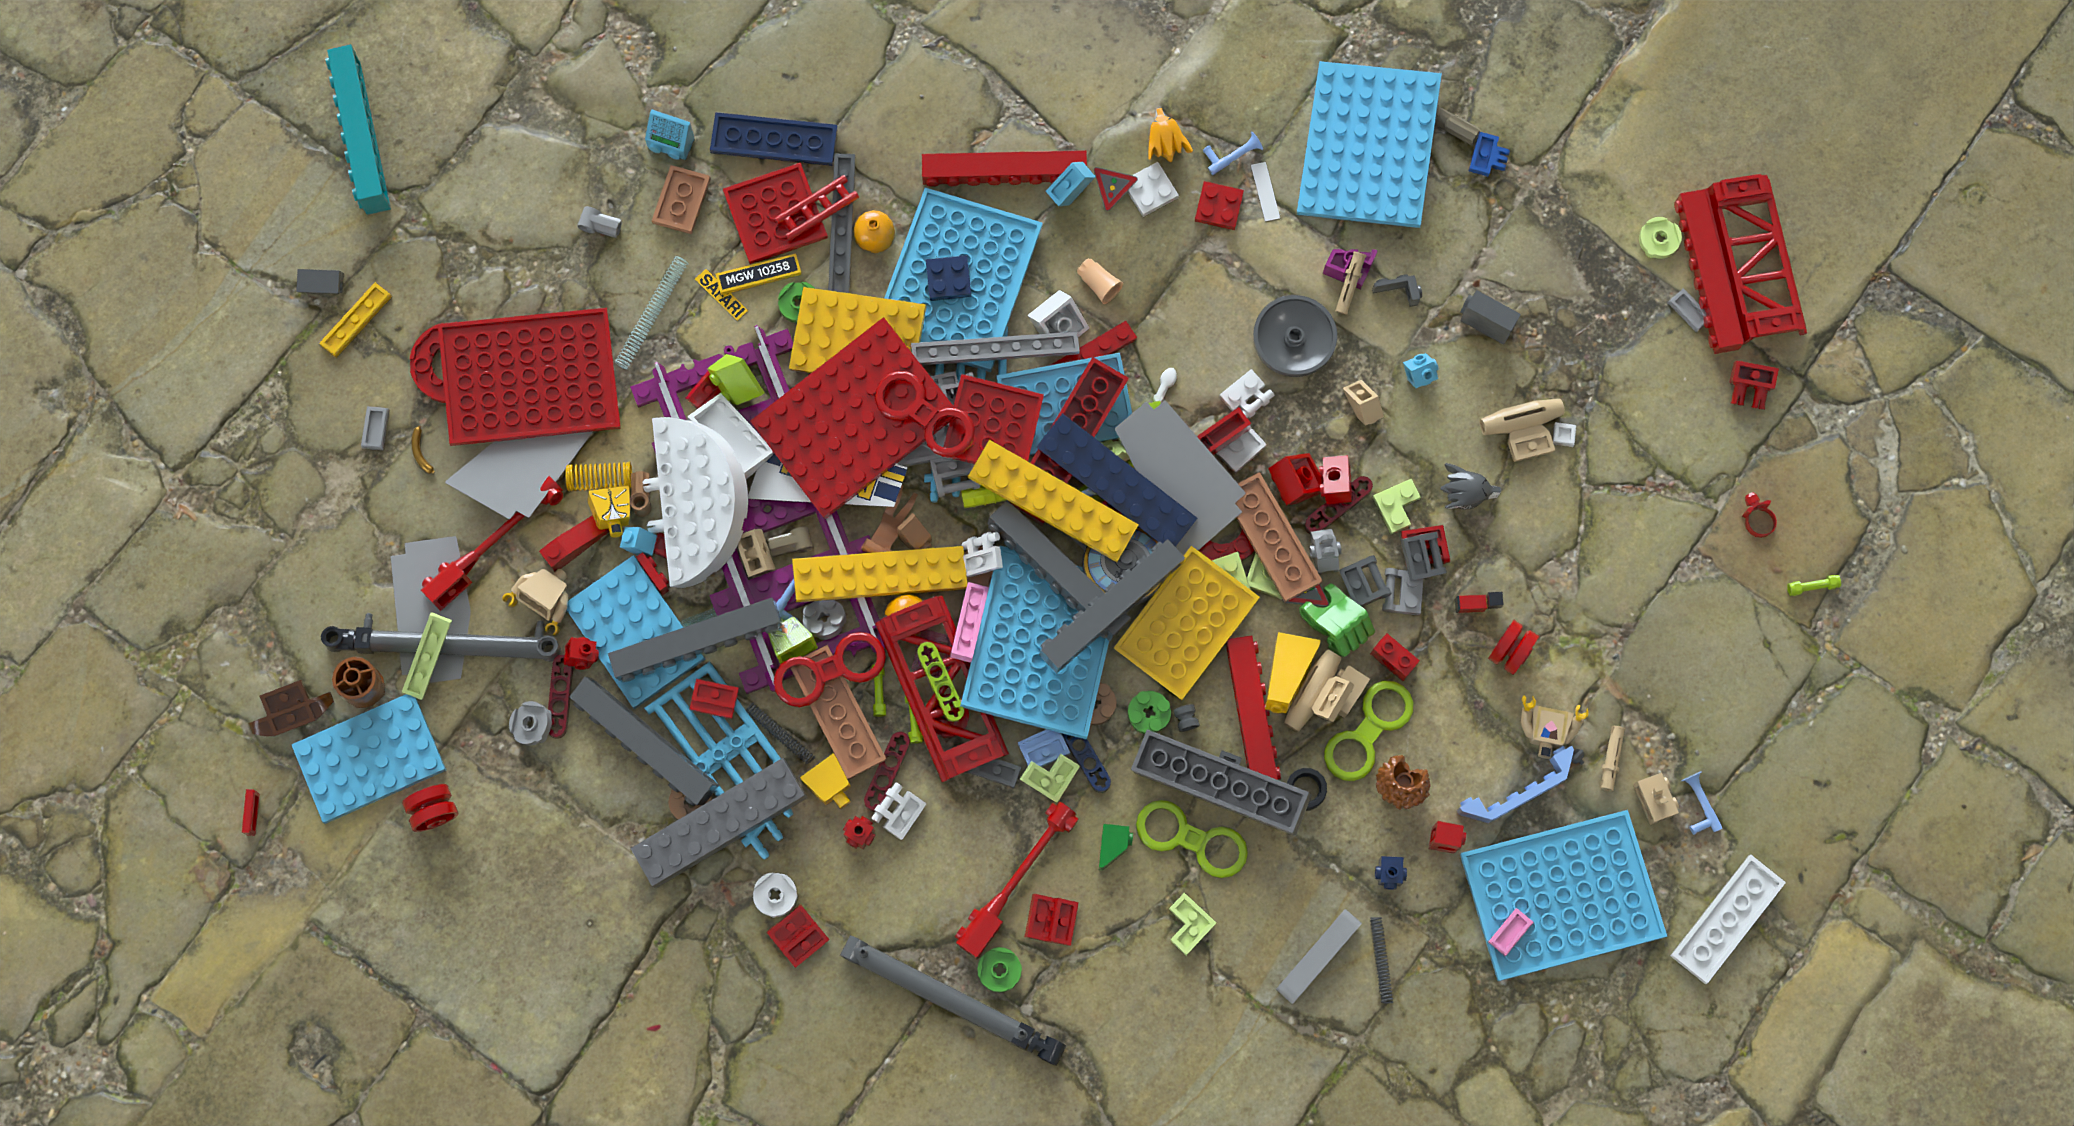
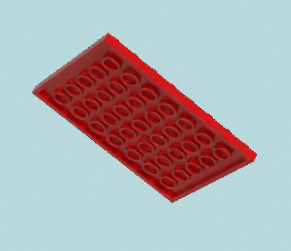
M607 308L438 324L450 446L621 429Z
M884 317L750 420L824 519L926 441L924 437L925 427L913 418L892 420L884 416L878 409L875 401L876 388L885 376L896 371H907L916 375L923 384L925 401L938 410L955 408ZM898 380L893 382L885 391V404L894 411L906 410L913 405L916 399V390L912 383L908 381ZM956 417L941 419L934 428V434Z

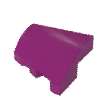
M1333 249L1325 264L1323 274L1344 283L1347 276L1345 273L1346 269H1349L1353 252H1358V249H1351L1349 251ZM1371 249V252H1359L1366 255L1360 272L1362 276L1358 279L1356 288L1360 290L1377 255V250Z

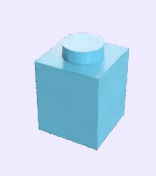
M625 527L620 548L637 556L642 552L645 556H652L657 535L640 527Z

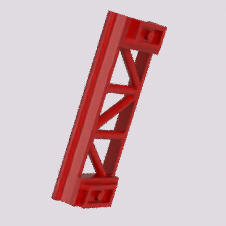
M1756 174L1723 179L1720 182L1712 183L1710 187L1704 190L1744 344L1755 337L1798 331L1800 336L1806 335V324L1770 179H1768L1767 175ZM1767 203L1772 224L1740 207ZM1722 209L1734 213L1769 233L1729 238ZM1769 241L1737 271L1732 252L1733 246ZM1777 245L1783 267L1781 271L1744 276ZM1785 278L1792 306L1784 307L1745 285ZM1743 294L1770 308V310L1747 313Z
M935 596L894 612L876 622L875 625L941 782H945L954 776L1009 755V752L993 715L980 712L989 732L982 735L934 720L944 715L941 707L933 710L938 703L935 693L926 706L923 704L914 681L926 676L925 671L921 668L910 672L898 641L902 640L918 646L924 642H931L935 645L938 652L951 655L952 647L915 636L917 633L943 624L953 647L957 629L943 596ZM951 657L942 660L945 668L952 665L948 671L951 681H953L960 669H962L967 680L971 662ZM933 666L930 669V674L941 670V668ZM948 686L940 687L939 694L941 697L947 690ZM950 703L949 705L951 710L948 713L958 710L959 708H954L953 704ZM934 729L971 741L944 752Z

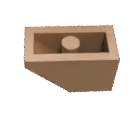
M913 513L897 528L899 539L910 550L928 549L931 547V535Z

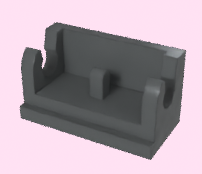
M297 269L296 292L340 294L343 292L344 273L339 270Z

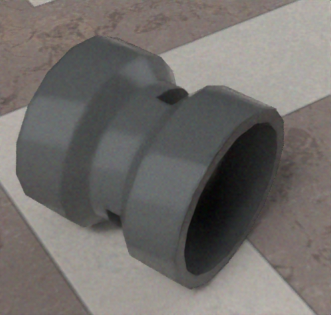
M1193 704L1174 710L1175 717L1180 721L1178 723L1179 732L1189 731L1200 726L1199 720L1194 717L1196 710Z

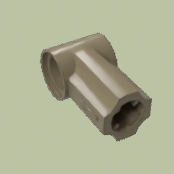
M798 527L791 530L788 534L768 539L773 557L792 552L804 553L813 549L808 527Z

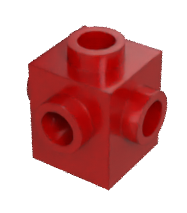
M571 637L565 645L564 665L574 666L578 670L589 669L598 660L597 642L590 641L586 637Z
M855 816L853 820L849 819L843 828L845 831L844 837L847 839L846 843L855 849L860 847L864 850L866 845L870 846L876 836L874 834L875 829L871 826L873 822L864 816L861 818ZM857 827L863 829L861 834L855 833Z

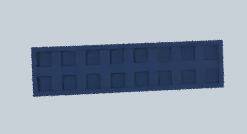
M1063 413L1036 447L1126 518L1139 524L1138 527L1157 542L1163 544L1168 539L1176 547L1198 519Z

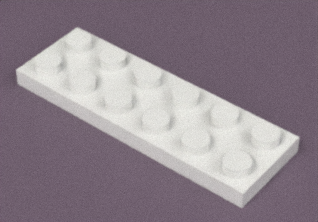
M1749 855L1670 956L1704 984H1707L1786 882L1755 857Z

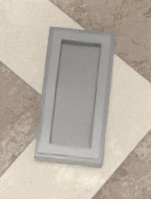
M1684 288L1668 301V304L1695 332H1698L1704 326L1703 318L1707 316L1705 310L1700 308V305Z
M367 406L361 442L362 449H384L390 411L388 408Z

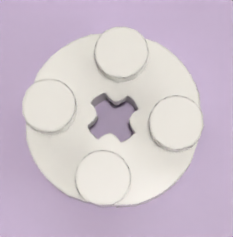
M768 873L762 876L756 882L753 892L754 903L758 910L773 918L789 913L795 906L798 898L794 882L787 875L779 873ZM773 889L774 891L780 890V899L771 900L769 898L771 897L770 891Z

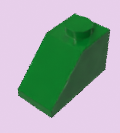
M1103 824L1099 870L1103 871L1127 851L1128 846H1132L1133 833L1129 832L1130 826Z

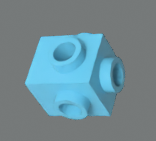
M1426 353L1416 355L1413 359L1403 362L1407 380L1415 388L1429 385L1432 381L1438 379V364L1435 359H1431Z

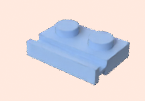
M1048 729L1018 742V746L1028 766L1032 761L1043 767L1056 761L1060 754L1064 756L1070 754L1062 734Z

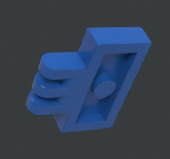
M1479 131L1468 171L1487 177L1490 174L1491 168L1504 171L1506 165L1503 163H1507L1508 157L1506 156H1509L1510 150L1497 146L1498 136Z

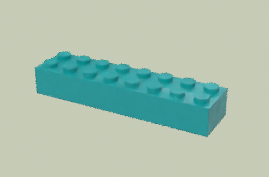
M352 44L328 49V58H325L327 68L331 70L332 76H329L330 84L336 95H333L334 103L340 112L337 114V119L344 131L341 132L343 144H346L345 158L351 167V170H348L349 177L355 186L352 189L354 200L358 202L359 208H363L367 215L391 210L361 61Z

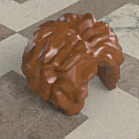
M1403 755L1390 757L1388 763H1383V767L1378 769L1376 774L1377 791L1382 795L1384 801L1386 800L1389 804L1396 806L1397 809L1413 808V806L1423 804V801L1430 796L1431 784L1428 770L1415 769L1410 771V767L1405 762Z

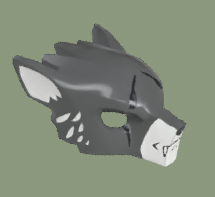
M1445 463L1447 471L1452 473L1447 477L1451 481L1441 487V490L1448 494V501L1452 502L1445 506L1446 509H1473L1484 500L1497 498L1501 493V487L1491 486L1488 480L1481 474L1466 471L1458 466Z

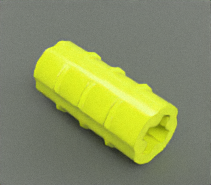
M982 485L979 489L975 490L973 488L961 490L964 509L1006 501V499Z

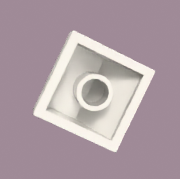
M1060 290L1028 315L1039 334L1077 332L1079 337L1089 329L1072 297Z

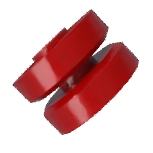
M1516 620L1511 622L1488 657L1490 661L1497 665L1502 662L1506 655L1509 656L1504 665V670L1512 675L1516 673L1521 664L1525 663L1534 649L1532 647L1539 638V635L1529 630L1520 640L1518 637L1523 630V625Z
M447 784L424 788L409 795L402 801L405 812L412 815L409 819L412 831H427L446 824L458 816L459 813L455 803L449 801L452 794Z

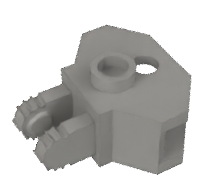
M1327 529L1311 532V546H1309V550L1318 574L1333 570L1338 572V557L1341 554L1340 542H1336L1333 530Z

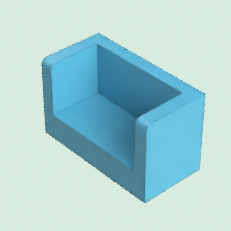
M1072 162L1046 192L1058 206H1069L1096 176L1083 162Z

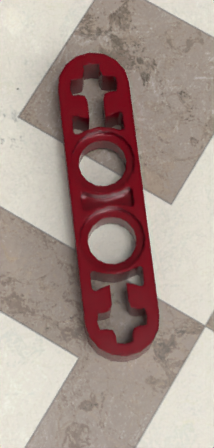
M1360 476L1351 482V488L1353 489L1352 503H1325L1308 516L1304 525L1306 532L1310 534L1313 531L1325 530L1367 497L1373 487L1371 479L1366 476ZM1359 483H1366V491L1361 489L1356 496L1354 491L1358 489ZM1327 507H1333L1336 510L1334 517H1328L1325 514ZM1321 515L1323 520L1319 522L1318 529L1316 527L1310 528L1311 520L1316 522L1320 519Z
M564 654L556 656L552 663L548 710L551 711L552 716L559 718V726L562 727V730H558L556 734L554 730L550 729L549 735L555 739L564 737L568 728L573 666L564 667L563 673L568 675V677L561 676V668L558 664H561L562 660H564ZM563 680L567 683V687L564 691L559 692L555 689V685L558 681ZM559 701L565 704L564 710L560 713L554 712L553 705ZM551 718V719H552L551 728L556 726V719H555V718Z
M904 732L894 733L884 752L886 759L889 756L896 757L898 760L895 767H888L885 761L880 763L867 790L864 803L870 811L875 812L874 810L878 805L870 806L871 803L868 800L869 798H874L876 791H872L873 787L878 791L885 792L884 795L879 793L877 798L880 802L879 805H881L887 796L886 792L889 788L891 789L910 746V740ZM900 737H903L906 744L899 747L898 752L902 753L900 756L898 753L890 751V749L892 748L895 751L897 743L894 740H899ZM878 777H888V785L885 787L878 786L876 782Z

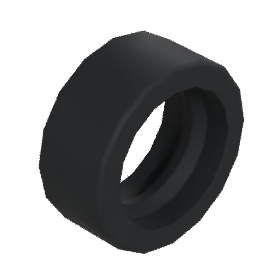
M1301 768L1289 776L1286 784L1294 786L1295 782L1301 777H1310L1317 782L1319 793L1314 800L1309 802L1306 811L1317 808L1324 801L1327 794V783L1324 776L1317 770Z

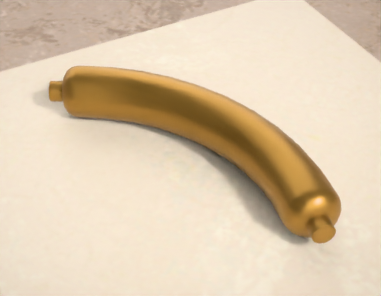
M421 426L415 427L411 438L414 458L425 472L434 474L433 466L425 460L420 449Z

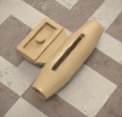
M1561 399L1531 401L1504 408L1480 419V429L1483 435L1510 433L1508 440L1509 449L1513 461L1518 462L1555 451L1550 432L1542 424L1564 415L1565 409Z
M1326 650L1309 670L1290 705L1284 721L1285 726L1299 732L1313 714L1334 722L1355 686L1350 681L1335 676L1341 661L1339 655Z

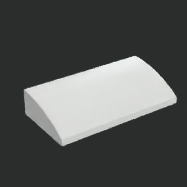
M721 393L688 416V421L709 427L730 445L735 452L734 456L743 468L746 479L755 473L774 454L765 440Z

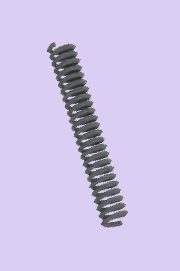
M754 702L745 709L749 716L757 720L759 724H762L764 729H767L769 733H772V736L780 740L782 744H785V747L790 749L792 753H795V756L798 755V758L803 760L805 764H809L815 759L813 753L810 754L808 749L802 748L803 745H800V742L797 743L795 738L791 740L792 736L789 737L790 733L787 734L785 729L779 728L777 722L774 723L772 718L769 719L767 713L764 714L762 709L756 708Z
M1370 917L1381 1003H1393V1001H1388L1393 1000L1390 997L1393 994H1387L1392 993L1389 990L1392 987H1386L1391 986L1388 983L1391 980H1385L1390 979V976L1382 977L1390 975V973H1383L1389 972V969L1381 970L1389 968V966H1382L1388 965V962L1380 963L1388 961V959H1381L1387 958V955L1379 956L1387 954V952H1380L1386 951V948L1378 949L1386 947V945H1379L1386 942H1377L1385 940V938H1379L1385 935H1376L1384 933V931H1378L1384 928H1375L1383 926V924H1377L1383 921H1374L1382 919V917Z

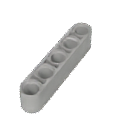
M1345 909L1276 990L1293 1004L1362 923Z

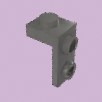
M1404 274L1392 280H1388V278L1379 279L1372 288L1373 294L1405 288L1410 307L1417 306L1420 298H1422V289L1420 285L1417 286L1415 275L1408 276Z

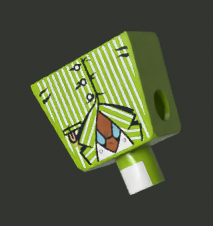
M795 617L787 620L781 618L783 626L778 627V631L768 633L780 665L789 658L803 657L818 649L813 635Z

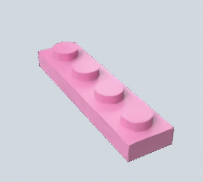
M968 582L950 655L951 658L967 662L972 661L989 587Z

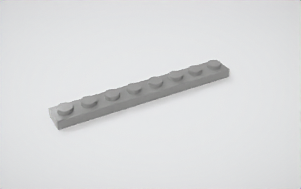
M1077 332L911 343L910 345L912 354L921 365L1074 355L1080 352Z

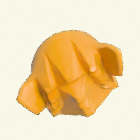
M1162 108L1156 109L1155 120L1150 127L1148 159L1152 160V156L1155 154L1157 157L1162 156L1168 162H1172L1175 151L1181 153L1182 147L1187 153H1192L1193 149L1181 132L1177 122L1170 117H1166Z

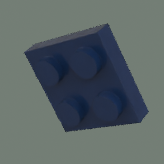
M967 255L926 259L930 301L971 297Z

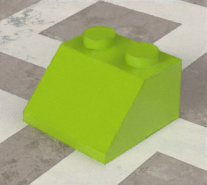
M726 354L707 368L711 374L709 376L710 380L720 388L721 394L731 404L739 405L765 393L742 358Z

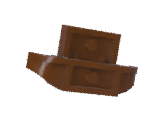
M301 679L260 695L259 697L267 716L250 722L248 725L252 734L277 736L316 721L324 714L334 700L331 692L309 699Z

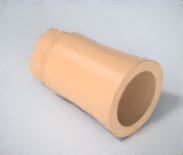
M1086 259L1077 270L1082 280L1094 291L1103 304L1110 302L1123 287L1122 281L1112 276L1092 259Z

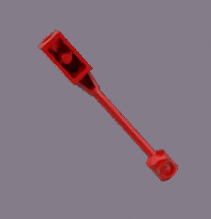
M548 476L540 488L541 491L548 490V493L540 503L554 506L563 499V490ZM517 511L474 551L469 552L454 562L452 561L450 564L447 562L442 563L438 568V575L434 578L427 577L423 580L422 593L440 611L443 610L473 583L467 574L480 559L479 557L524 518L525 515Z
M1058 802L1057 805L1052 803L1045 813L1048 815L1046 820L1049 827L1001 893H998L989 903L981 907L979 911L976 908L968 917V920L971 921L968 927L964 928L962 926L956 933L955 938L958 939L956 944L975 959L979 958L1003 925V921L998 916L1005 906L1007 898L1055 832L1067 831L1069 833L1078 822L1077 814L1064 803Z

